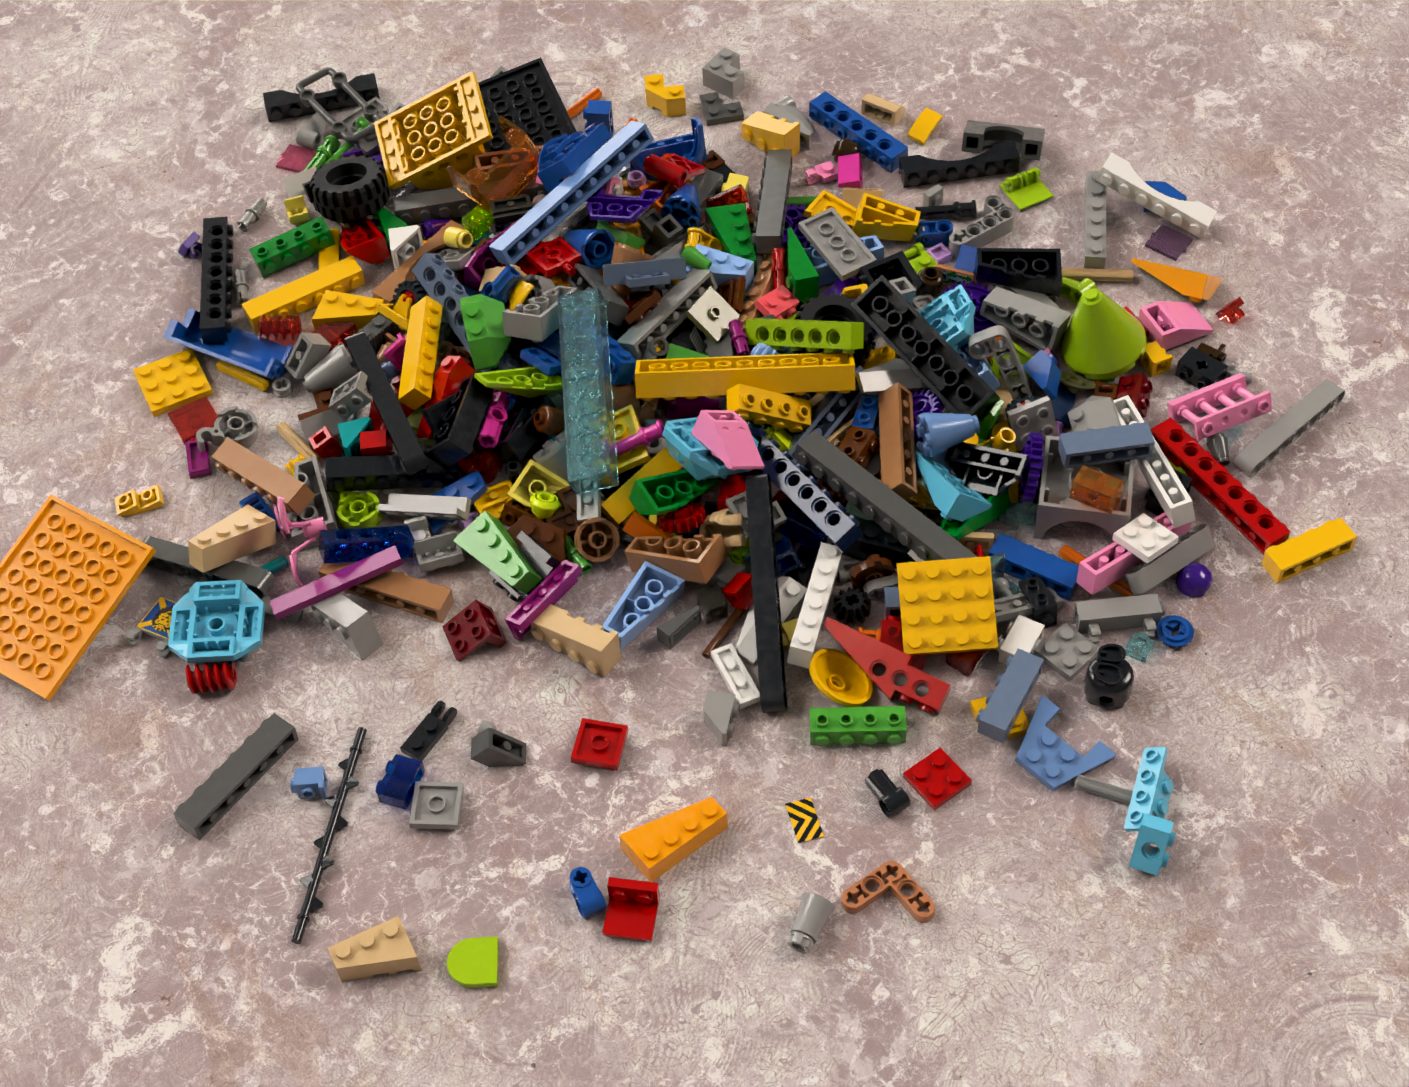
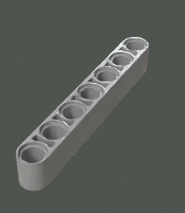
M1328 379L1324 380L1241 450L1234 459L1233 464L1250 477L1255 476L1336 407L1343 399L1345 390Z

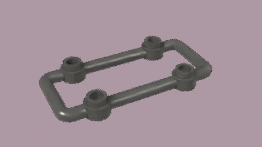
M326 67L296 84V91L300 94L301 103L306 107H312L331 126L332 134L337 139H344L346 142L354 143L376 130L374 123L350 135L347 132L346 124L342 121H336L316 101L314 91L304 89V87L326 75L331 76L332 84L336 89H343L363 109L364 117L368 121L376 122L382 119L379 115L378 106L368 104L347 83L346 74L343 72H336L333 68Z

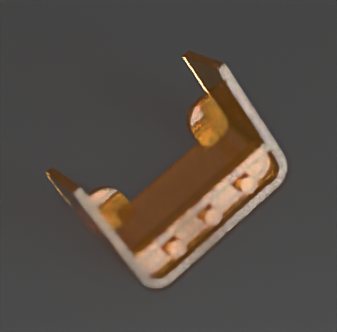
M501 115L498 117L503 136L506 137V141L511 148L487 172L479 168H473L465 175H462L451 166L447 167L453 187L489 212H491L490 200L517 196L537 176L540 151L521 128Z

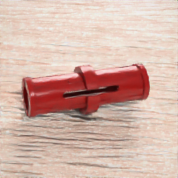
M775 248L772 250L773 267L771 268L774 277V289L781 285L787 288L786 273L788 268L785 264V249Z

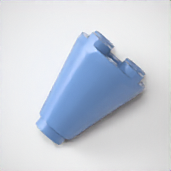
M924 412L918 415L919 424L916 425L917 435L923 439L922 451L924 457L935 456L980 432L977 416H971L970 414Z

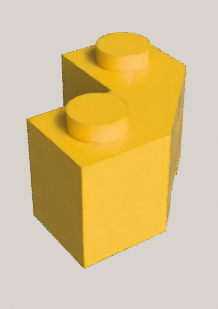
M663 74L644 76L648 107L652 109L655 107L661 110L662 114L667 117L686 115L684 85L665 87Z

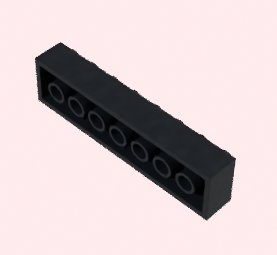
M883 275L875 280L851 304L954 414L976 415L980 419L1000 399L996 392Z

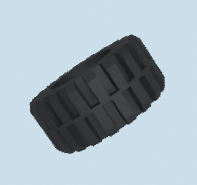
M356 155L346 158L341 157L338 160L329 161L328 164L322 165L320 169L315 171L310 181L317 211L331 221L352 222L360 218L361 220L365 219L366 216L376 214L377 210L380 211L386 205L390 196L382 164L374 158H367L362 155L360 157H356Z
M829 293L828 295L820 294L816 299L813 297L807 300L799 308L795 320L864 322L863 349H855V353H853L855 367L856 365L861 366L870 355L875 332L870 324L851 305L856 299L853 297L850 299L845 294L840 296L835 295V293ZM801 347V351H796L797 354L827 353L824 352V348H819L818 352H807L806 347Z

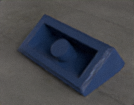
M1059 385L1057 396L1052 403L1055 421H1061L1064 424V428L1070 429L1071 424L1068 412L1074 407L1076 394Z

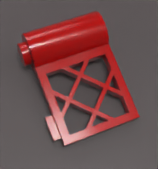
M667 153L662 155V157L651 154L643 162L645 173L677 187H682L689 178L704 174L707 168L674 153Z

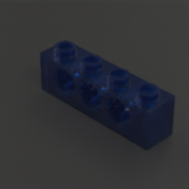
M408 525L320 530L319 552L323 563L360 561L394 545L401 559L413 558L414 538Z

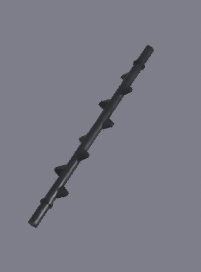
M358 727L353 746L350 747L349 758L339 762L338 766L345 771L338 793L327 797L325 800L333 809L325 835L314 841V845L320 848L313 873L300 879V883L308 889L300 914L297 915L298 921L291 940L295 944H301L307 923L310 921V913L323 907V903L316 898V894L324 869L334 865L335 862L328 856L335 832L348 826V822L341 817L348 791L359 784V781L353 778L359 755L362 754V745L367 733V729L364 727Z

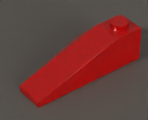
M367 217L359 221L351 230L341 225V246L347 254L370 264H379L384 262L385 259L390 258L384 236Z
M447 356L442 360L433 381L431 399L427 401L425 408L455 393L463 379L476 373L461 356ZM422 415L416 436L419 439L432 440L433 434Z

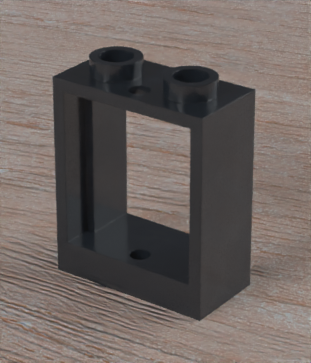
M903 251L861 267L856 277L858 285L867 284L869 287L874 282L872 274L893 267L899 278L906 277L916 289L915 295L919 293L923 285Z

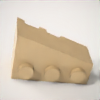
M399 916L328 947L341 982L372 978L374 975L384 973L393 975L398 974V971L411 969L413 971H421L417 955Z

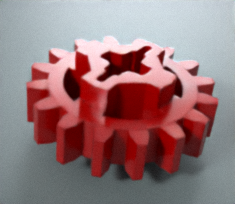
M693 501L688 502L676 511L657 515L659 529H663V532L670 531V534L678 531V533L689 532L690 528H698V524H703L706 519L704 505H700V502L693 503Z

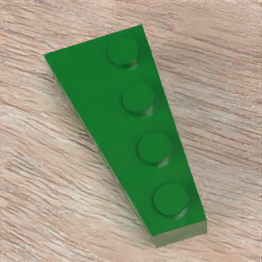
M745 203L705 208L706 226L711 231L712 236L720 240L722 252L754 261L755 277L757 273V258L754 245L752 244V235Z

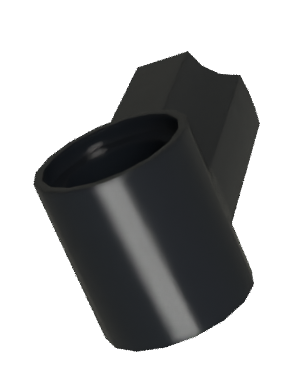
M882 769L872 771L865 778V784L876 796L881 810L888 818L911 805L907 793L901 787L897 788Z

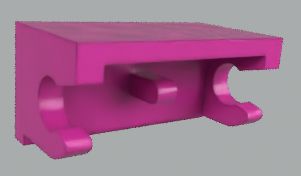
M859 153L838 156L839 188H863V166Z

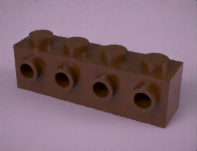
M852 425L838 449L866 469L874 454L877 453L880 443L875 431ZM819 478L816 480L820 484L818 486L820 490L825 488L833 496L831 499L833 503L838 501L842 505L846 501L843 496L833 491L824 481Z

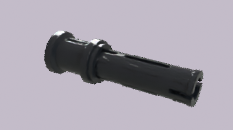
M975 200L967 203L955 201L953 205L915 207V210L921 212L919 219L952 216L959 219L965 216H972L973 218L977 216Z

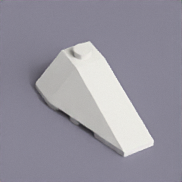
M778 576L781 623L790 621L802 607L807 588L791 577ZM754 603L749 608L735 648L738 655L751 665H754L757 661Z

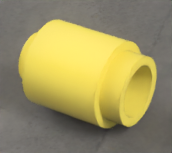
M449 227L444 233V242L449 247L464 250L472 245L473 236L466 229Z

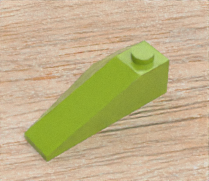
M536 367L475 373L474 378L486 387L527 398L545 394L553 398L568 389L570 385L558 374L548 376Z

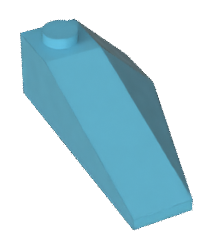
M915 451L916 463L934 505L941 511L940 515L949 521L955 519L963 522L990 509L991 504L980 493L965 487L964 481L949 474L950 471L932 457H924L923 453Z

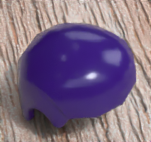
M1191 562L1179 571L1176 577L1177 589L1190 597H1202L1211 587L1213 581L1212 572L1205 565Z

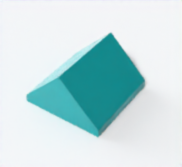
M364 417L337 424L345 456H362L360 432L374 431L371 418Z

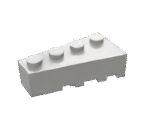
M998 286L983 300L980 310L981 316L997 325L1005 327L1007 331L1039 350L1042 349V351L1050 348L1052 352L1061 344L1072 314Z

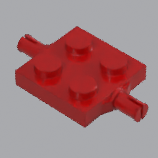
M561 237L547 242L540 241L535 245L534 249L525 254L526 260L547 278L555 276L561 271H565L568 275L572 276V274L576 273V269L573 266L583 261L582 255Z

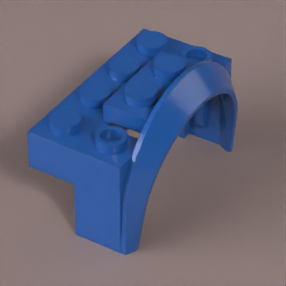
M698 117L691 118V134L651 142L625 166L629 168V172L634 170L641 171L645 175L646 180L655 181L659 178L645 173L643 167L645 158L651 154L662 157L664 154L674 153L700 164L702 161L707 160L702 122Z
M603 122L597 126L594 124L588 126L584 133L582 131L574 132L570 135L565 133L562 136L550 139L544 144L539 154V172L537 176L548 193L556 188L564 180L563 178L572 174L582 163L602 147L601 145L612 136Z

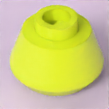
M538 491L530 497L532 512L539 519H547L553 516L560 505L557 496L551 492Z

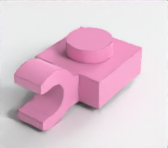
M831 160L814 166V169L805 171L808 178H805V182L808 185H813L818 181L825 184L838 179V168Z

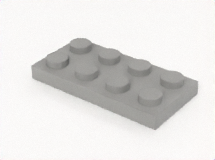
M833 207L798 223V229L841 281L858 274L861 267L877 261Z

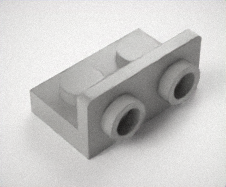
M360 371L334 389L328 408L341 418L347 419L372 402L373 397L365 392L368 375Z

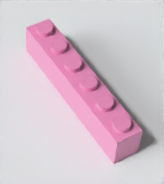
M1165 512L1153 518L1178 536L1188 531L1191 525L1190 522L1174 528ZM1113 542L1079 563L1076 583L1094 595L1125 576L1124 572L1140 562L1141 559L1118 543Z

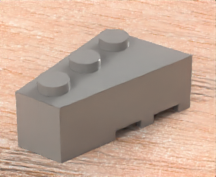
M341 593L311 605L313 609L311 614L314 619L326 626L362 661L384 645L368 611Z

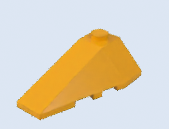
M1136 258L1131 260L1132 263L1182 295L1190 296L1189 301L1201 303L1202 299L1209 301L1222 282V278Z

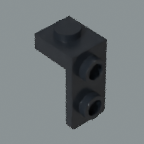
M1040 576L1020 580L1018 586L1032 607V620L1045 625L1044 628L1057 625V603Z

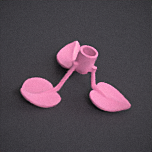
M279 496L277 497V505H274V514L284 540H288L287 534H290L289 529L302 528L304 537L310 538L294 549L291 555H289L293 578L298 586L302 587L303 584L300 581L297 566V553L310 543L315 542L317 536L328 534L323 517L305 522H291L287 518V512L283 503L285 498Z

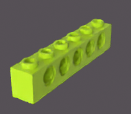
M769 318L746 319L747 345H754L756 347L758 343H763L771 346L774 350H784V346L789 347V351H801V347H806L807 352H818L819 348H824V352L827 353L837 352V349H842V353H855V349H863L864 322Z

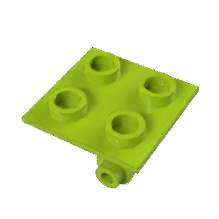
M1035 167L1026 172L1018 173L1013 177H1008L1002 184H999V187L1019 210L1054 197L1038 178L1041 172L1039 168Z

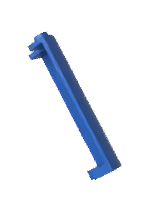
M190 307L182 324L171 319L163 336L167 340L270 379L279 378L288 372L284 366L294 348L290 345L286 347L233 326L232 333H228V342L203 344L200 333V312Z

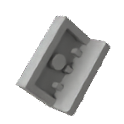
M456 531L413 542L421 572H433L440 567L455 566L459 562L465 561L461 547L452 541L457 537Z

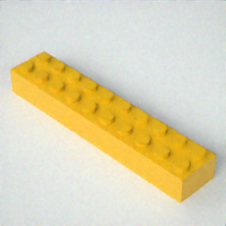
M842 352L636 360V399L641 398L643 401H651L654 398L673 400L676 397L696 399L698 396L718 398L720 395H727V390L737 384L781 394L794 393L795 395H804L807 392L827 394L829 391L849 393L850 390H855V362L853 353Z

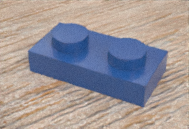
M537 346L521 350L520 358L528 362V365L541 370L545 375L553 376L565 370V363Z

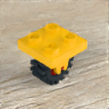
M403 281L397 285L398 288L394 290L397 294L393 295L396 302L380 304L378 308L379 313L398 324L399 328L404 331L408 330L411 307L426 295L428 296V293L419 281Z

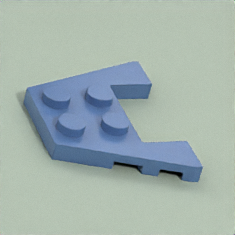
M1043 695L1015 761L1047 788L1054 791L1076 780L1078 775L1088 771L1091 772L1100 765L1112 761L1116 753L1099 740L1083 757L1046 727L1058 714L1060 708Z

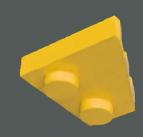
M508 479L487 488L488 490L472 504L479 515L486 511L499 520L502 518L504 504L512 500V498L507 496V493L513 486L511 481Z

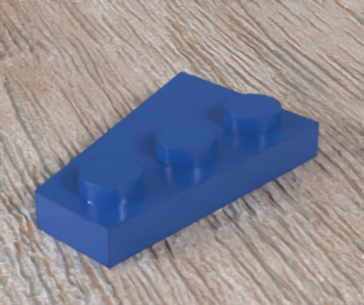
M476 470L432 495L468 497L471 499L472 505L488 489L481 473ZM428 519L435 535H440L443 532L442 529L449 522L453 523L455 521Z

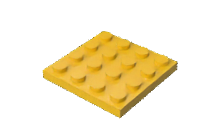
M990 556L897 563L904 653L913 656L998 649Z

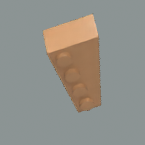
M703 534L694 535L693 538L683 539L682 535H674L669 539H663V536L635 537L624 551L632 572H638L643 563L647 561L685 581L707 584L729 555L721 534H713V538H704Z

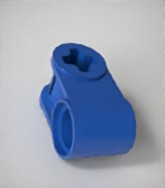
M949 220L918 222L915 230L917 233L915 242H920L924 248L933 247L939 243H942L945 247L949 246V236L953 233L952 222Z
M585 867L573 869L569 876L570 890L582 918L607 909L603 894L597 887L591 872Z

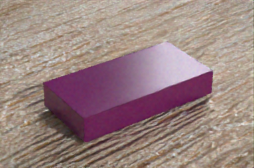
M196 440L185 442L190 479L212 475L208 441L204 442V453L198 450Z

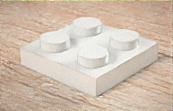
M1143 513L1114 532L1112 540L1148 564L1177 544L1179 536Z

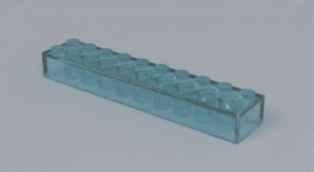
M595 287L557 296L568 483L576 494L619 486L606 300L599 288Z

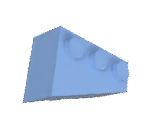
M697 244L695 248L708 260L712 261L709 270L712 272L717 286L731 279L737 280L738 276L741 275L746 279L745 292L747 291L754 279V261ZM686 265V274L696 268Z

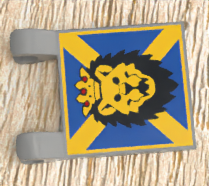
M160 596L139 623L127 631L128 644L136 646L143 633L162 640L157 644L156 648L160 651L158 653L159 656L167 658L171 653L168 647L172 608L177 602Z

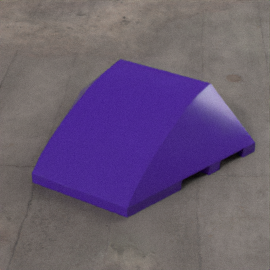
M601 187L587 199L590 220L634 224L663 195V190L643 189L640 196L604 194V187Z

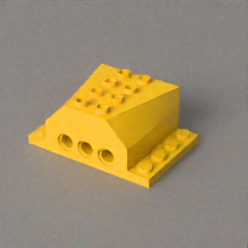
M473 71L374 122L388 184L393 190L409 181L419 189H446L473 176V155L485 153L483 143L493 139L477 76Z

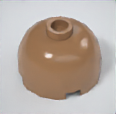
M590 518L583 521L577 527L574 534V545L577 552L584 559L592 562H603L610 559L620 544V535L616 526L604 518Z

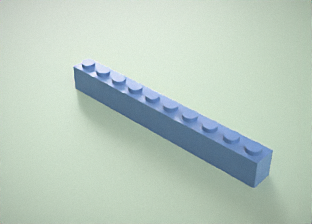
M630 121L495 240L489 248L497 261L505 265H514L654 141L647 125L641 122Z

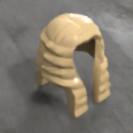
M728 508L707 515L704 523L699 525V534H703L704 538H713V534H721L728 554H734L749 541H746L744 534H742L738 525L743 524L742 514H731Z

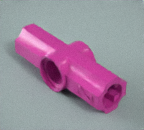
M502 391L493 392L492 401L486 410V417L480 424L481 429L478 440L480 445L486 449L489 447L494 448L497 445L503 423L508 416L507 409L510 400L508 395Z

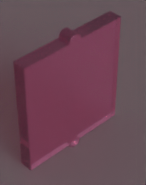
M289 144L285 152L281 154L276 168L296 173L302 172L316 155V150Z

